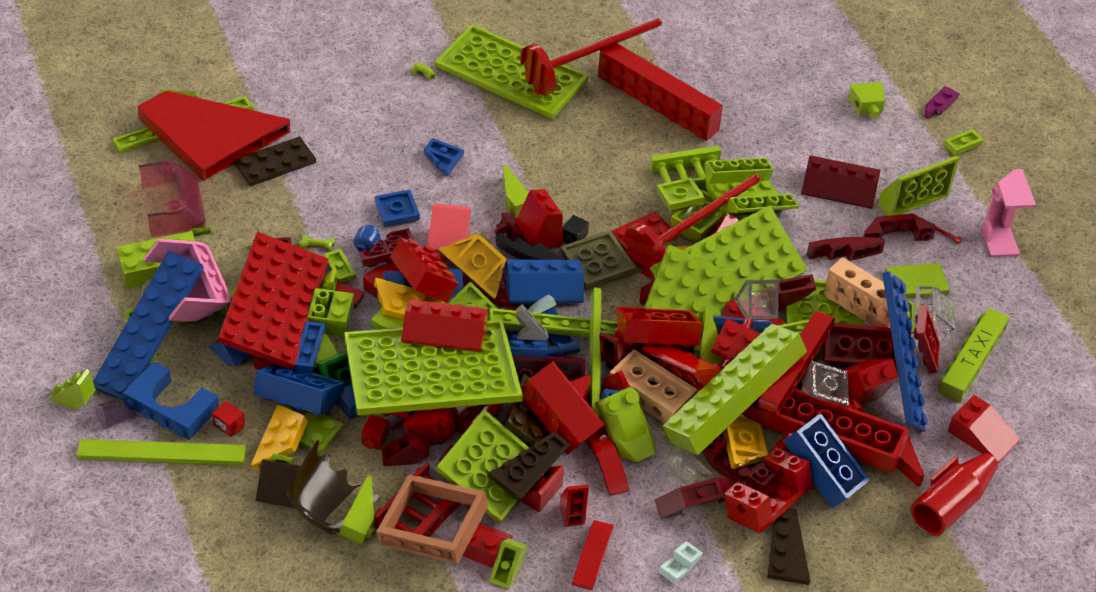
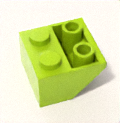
M316 288L307 318H309L310 322L324 323L326 334L344 337V332L349 330L354 311V293Z

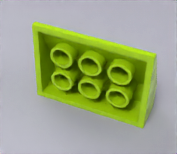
M957 155L897 178L881 192L878 205L887 215H898L949 196L960 157Z

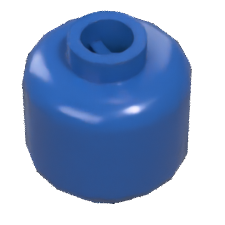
M366 225L358 229L353 243L359 252L363 250L369 251L371 245L381 239V236L376 227Z

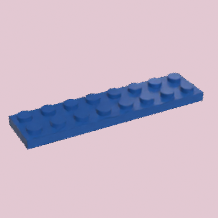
M171 251L167 252L94 378L93 383L96 390L124 401L123 392L149 366L174 322L169 320V316L183 298H187L204 269L203 264Z
M888 271L882 273L905 422L906 426L918 433L926 432L925 425L928 424L926 414L923 413L922 407L925 402L919 388L922 383L920 376L917 375L918 360L914 356L913 351L915 349V341L911 337L910 332L912 330V322L908 318L907 313L909 311V304L905 300L904 294L907 291L904 281H901L897 276Z

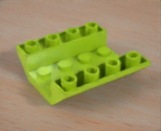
M767 158L705 161L704 163L706 190L713 200H716L754 174L760 176L759 183L737 197H730L728 203L719 208L722 214H727L728 212H758L771 205L773 211L799 208V204L792 194H778L770 183L769 179L774 169Z

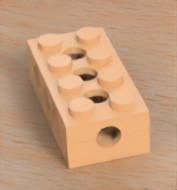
M842 257L829 269L823 295L872 326L891 328L884 282Z
M634 349L609 373V375H612L622 370L629 386H632L639 394L641 409L664 424L685 403L693 398L698 390Z

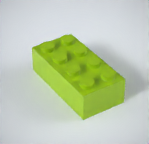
M189 231L116 247L126 289L147 285L152 280L161 263L145 262L143 258L158 239L195 241L193 232Z

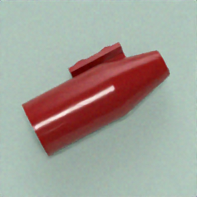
M984 453L959 464L958 457L954 456L938 472L932 475L930 478L931 487L912 503L911 515L916 524L930 535H942L981 499L998 469L996 459L992 455Z

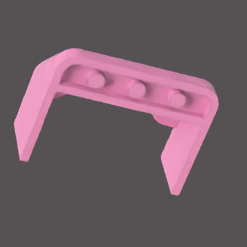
M1013 169L992 188L991 201L984 224L980 228L981 237L985 239L990 257L1020 255L1011 230L1016 208L1036 206L1022 169Z
M158 239L143 258L145 262L161 263L167 252L171 251L204 266L188 298H183L169 316V320L196 322L225 308L230 303L231 295L206 244L195 241Z

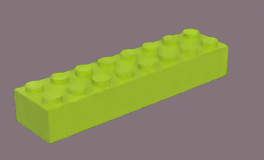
M774 324L768 326L663 425L670 442L691 453L700 454L807 352L800 334Z

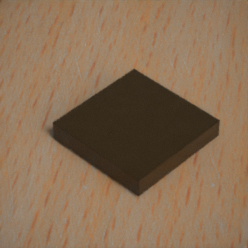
M262 459L255 501L295 508L287 495V490L300 465Z

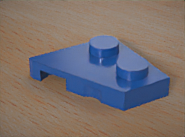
M432 138L424 148V155L445 176H448L464 156V150Z

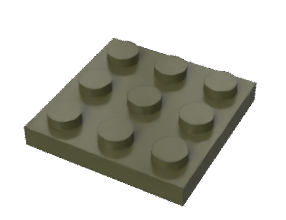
M610 230L560 246V252L565 260H580L584 272L585 289L636 273V266Z

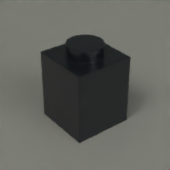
M572 215L563 225L564 243L569 244L584 239L588 235L589 222Z

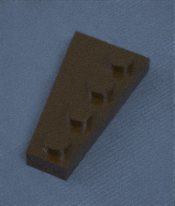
M553 432L535 443L531 448L519 453L515 458L504 462L497 469H493L487 476L520 502L563 455L570 444L556 432Z
M789 508L773 523L767 578L809 585L810 576L797 509Z

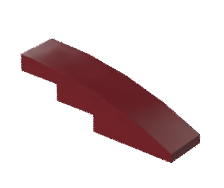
M872 237L823 239L809 242L806 255L809 260L827 256L829 261L842 257H847L849 261L883 253L885 240L884 238Z

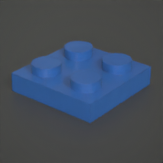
M410 189L374 196L375 204L384 227L420 220V214Z

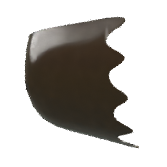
M317 440L293 477L287 490V495L295 508L307 521L329 534H335L341 530L344 520L335 526L325 522V520L361 484L350 486L347 483V470H332L329 466L330 454L320 457L317 455L319 440ZM380 495L373 496V503L378 500Z

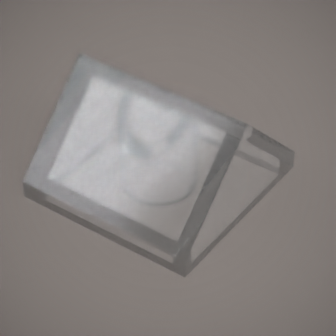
M778 280L745 281L734 298L744 317L749 316V319L750 317L753 319H778Z
M812 361L801 390L812 397L847 407L849 405L848 372Z

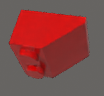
M449 408L417 410L404 422L407 432L412 430L426 437L429 445L443 444L447 439L452 438L455 431H457Z
M479 523L462 556L493 568L502 541L508 538L512 539L513 535Z

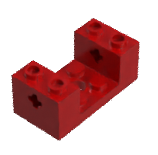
M778 447L764 458L765 467L776 473V477L764 489L754 490L736 482L724 493L728 518L760 534L813 487L809 461Z

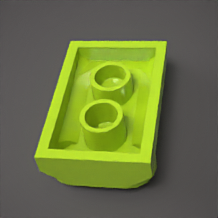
M701 190L705 197V203L679 209L671 216L670 222L674 227L714 201L710 194ZM717 209L680 234L694 242H699L706 238V234L726 214H722L720 209Z
M631 386L595 402V405L619 458H626L637 463L656 454L655 440L639 404V394Z

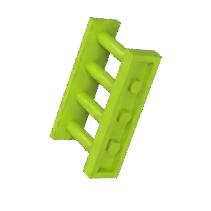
M712 146L651 156L650 171L651 173L660 172L664 183L671 182L667 171L676 169L680 178L685 179L688 176L684 168L694 167L699 178H694L693 181L700 191H707L705 173L701 165H705V161L720 160L721 148L720 146Z

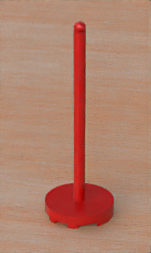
M656 18L553 60L549 59L546 52L538 44L528 45L522 48L520 52V63L524 64L526 70L525 79L528 85H533L536 95L546 96L551 94L556 88L554 68L660 27L662 20Z
M754 174L660 236H657L644 224H633L626 229L625 236L622 237V242L626 244L628 249L627 255L642 269L641 273L644 276L655 278L650 267L662 261L666 251L663 244L728 203L730 197H737L759 183L760 176Z

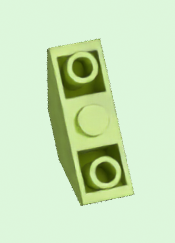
M88 369L80 373L77 371L71 378L67 377L61 384L55 385L51 390L53 395L49 400L75 410L84 406L96 391L90 371Z

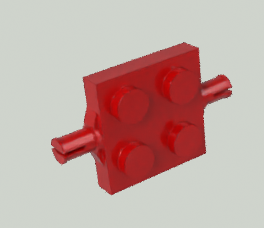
M746 316L743 324H738L729 319L724 323L711 350V353L720 356L724 360L720 367L722 370L761 334L749 328L753 322L752 317L749 319V316Z

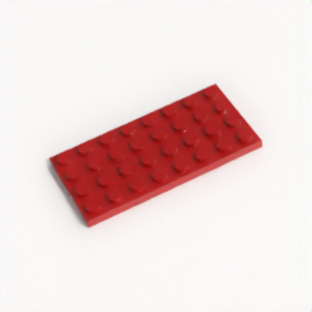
M257 231L217 342L293 370L299 354L303 329L306 321H309L307 316L316 288H320L329 259Z

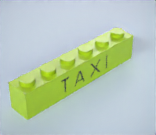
M988 308L985 314H980L977 321L978 325H974L970 331V338L966 337L962 344L963 349H958L954 357L955 362H950L946 370L947 374L941 376L938 383L941 386L940 394L961 403L1006 330L1009 316L991 308Z

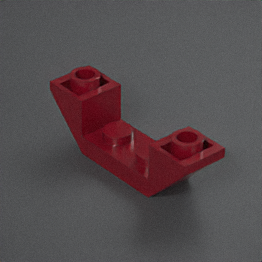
M913 213L877 216L864 231L863 237L882 238L883 233L912 231L915 241H928L934 238L936 225Z
M719 436L702 451L710 466L724 477L732 478L734 484L739 482L754 490L764 489L776 477V473L760 463L753 470L748 466L731 469L729 456L726 453L727 441Z
M716 477L677 488L656 498L654 501L660 518L665 519L680 515L684 509L713 501H718V504L725 502L724 493L734 483L732 478Z

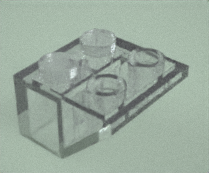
M916 286L915 315L919 312V305L927 304L935 329L954 331L953 300L936 287Z
M674 447L650 479L667 494L677 488L709 480L713 477V474L689 451Z

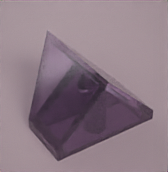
M109 400L93 406L103 430L141 417L120 406L119 401Z

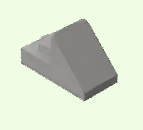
M521 304L516 309V319L522 326H526L517 333L518 339L546 341L549 338L548 331Z

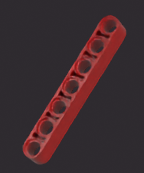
M817 310L814 312L800 334L807 352L761 395L758 408L775 415L781 412L831 332L835 323V317Z

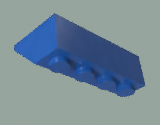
M506 260L502 278L509 303H535L548 294L554 298L556 303L584 302V272L580 260Z
M274 364L255 372L254 394L261 396L264 400H275L280 405H291L296 410H307L312 415L321 416L323 413L333 409L345 387V382L308 371L291 370Z
M821 413L783 440L792 454L809 461L812 481L832 508L849 498L870 480Z

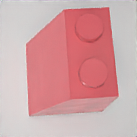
M433 203L427 246L434 249V254L441 258L440 261L442 263L453 264L439 252L441 247H446L461 239L469 238L471 207Z

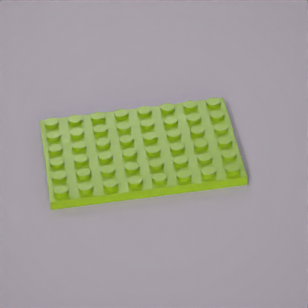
M503 320L487 321V331L481 352L401 342L403 328L344 332L357 416L522 402L523 395Z

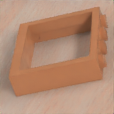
M408 475L376 531L381 546L458 564L488 507L486 494L478 489L474 490L460 485L426 479L421 476ZM414 492L472 505L453 542L394 529Z

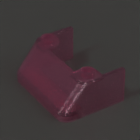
M173 161L139 165L142 188L177 183L180 199L171 200L166 204L167 212L148 214L151 237L189 232L192 228L206 226L199 183L195 175Z

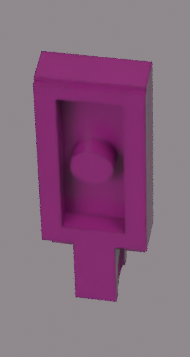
M944 86L927 102L924 117L930 119L934 114L941 115L959 98L960 93Z

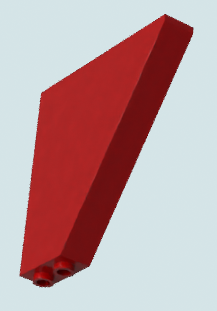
M165 91L137 106L138 119L157 135L203 181L235 164L234 159L254 153L290 133V120L288 118L172 91Z

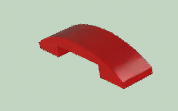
M601 427L586 441L589 449L592 448L602 471L603 481L609 495L613 496L629 492L627 478L616 448L607 432Z

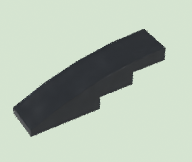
M500 232L495 237L497 247L520 260H563L539 242L532 247L520 237L515 242Z

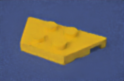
M477 233L469 236V238L461 239L439 249L441 254L458 269H462V272L492 299L496 298L506 258Z
M375 278L374 287H377L378 299L382 304L381 308L384 315L404 320L409 299L447 304L415 291L411 287Z
M277 405L252 460V468L254 470L260 469L262 459L271 460L273 453L283 456L295 453L308 423L306 417L281 405Z
M741 414L723 431L725 441H727L726 447L731 469L764 461V458L768 455L761 424L748 419L745 415Z

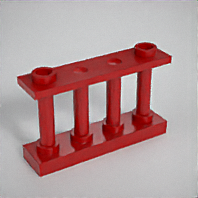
M427 462L421 468H417L413 476H421L437 481L430 476V464ZM398 492L382 508L375 512L374 522L376 529L379 528ZM414 492L412 496L432 508L433 511L429 515H423L407 505L403 512L420 522V525L416 529H410L398 521L394 529L430 537L461 503L446 499L437 502L427 495Z

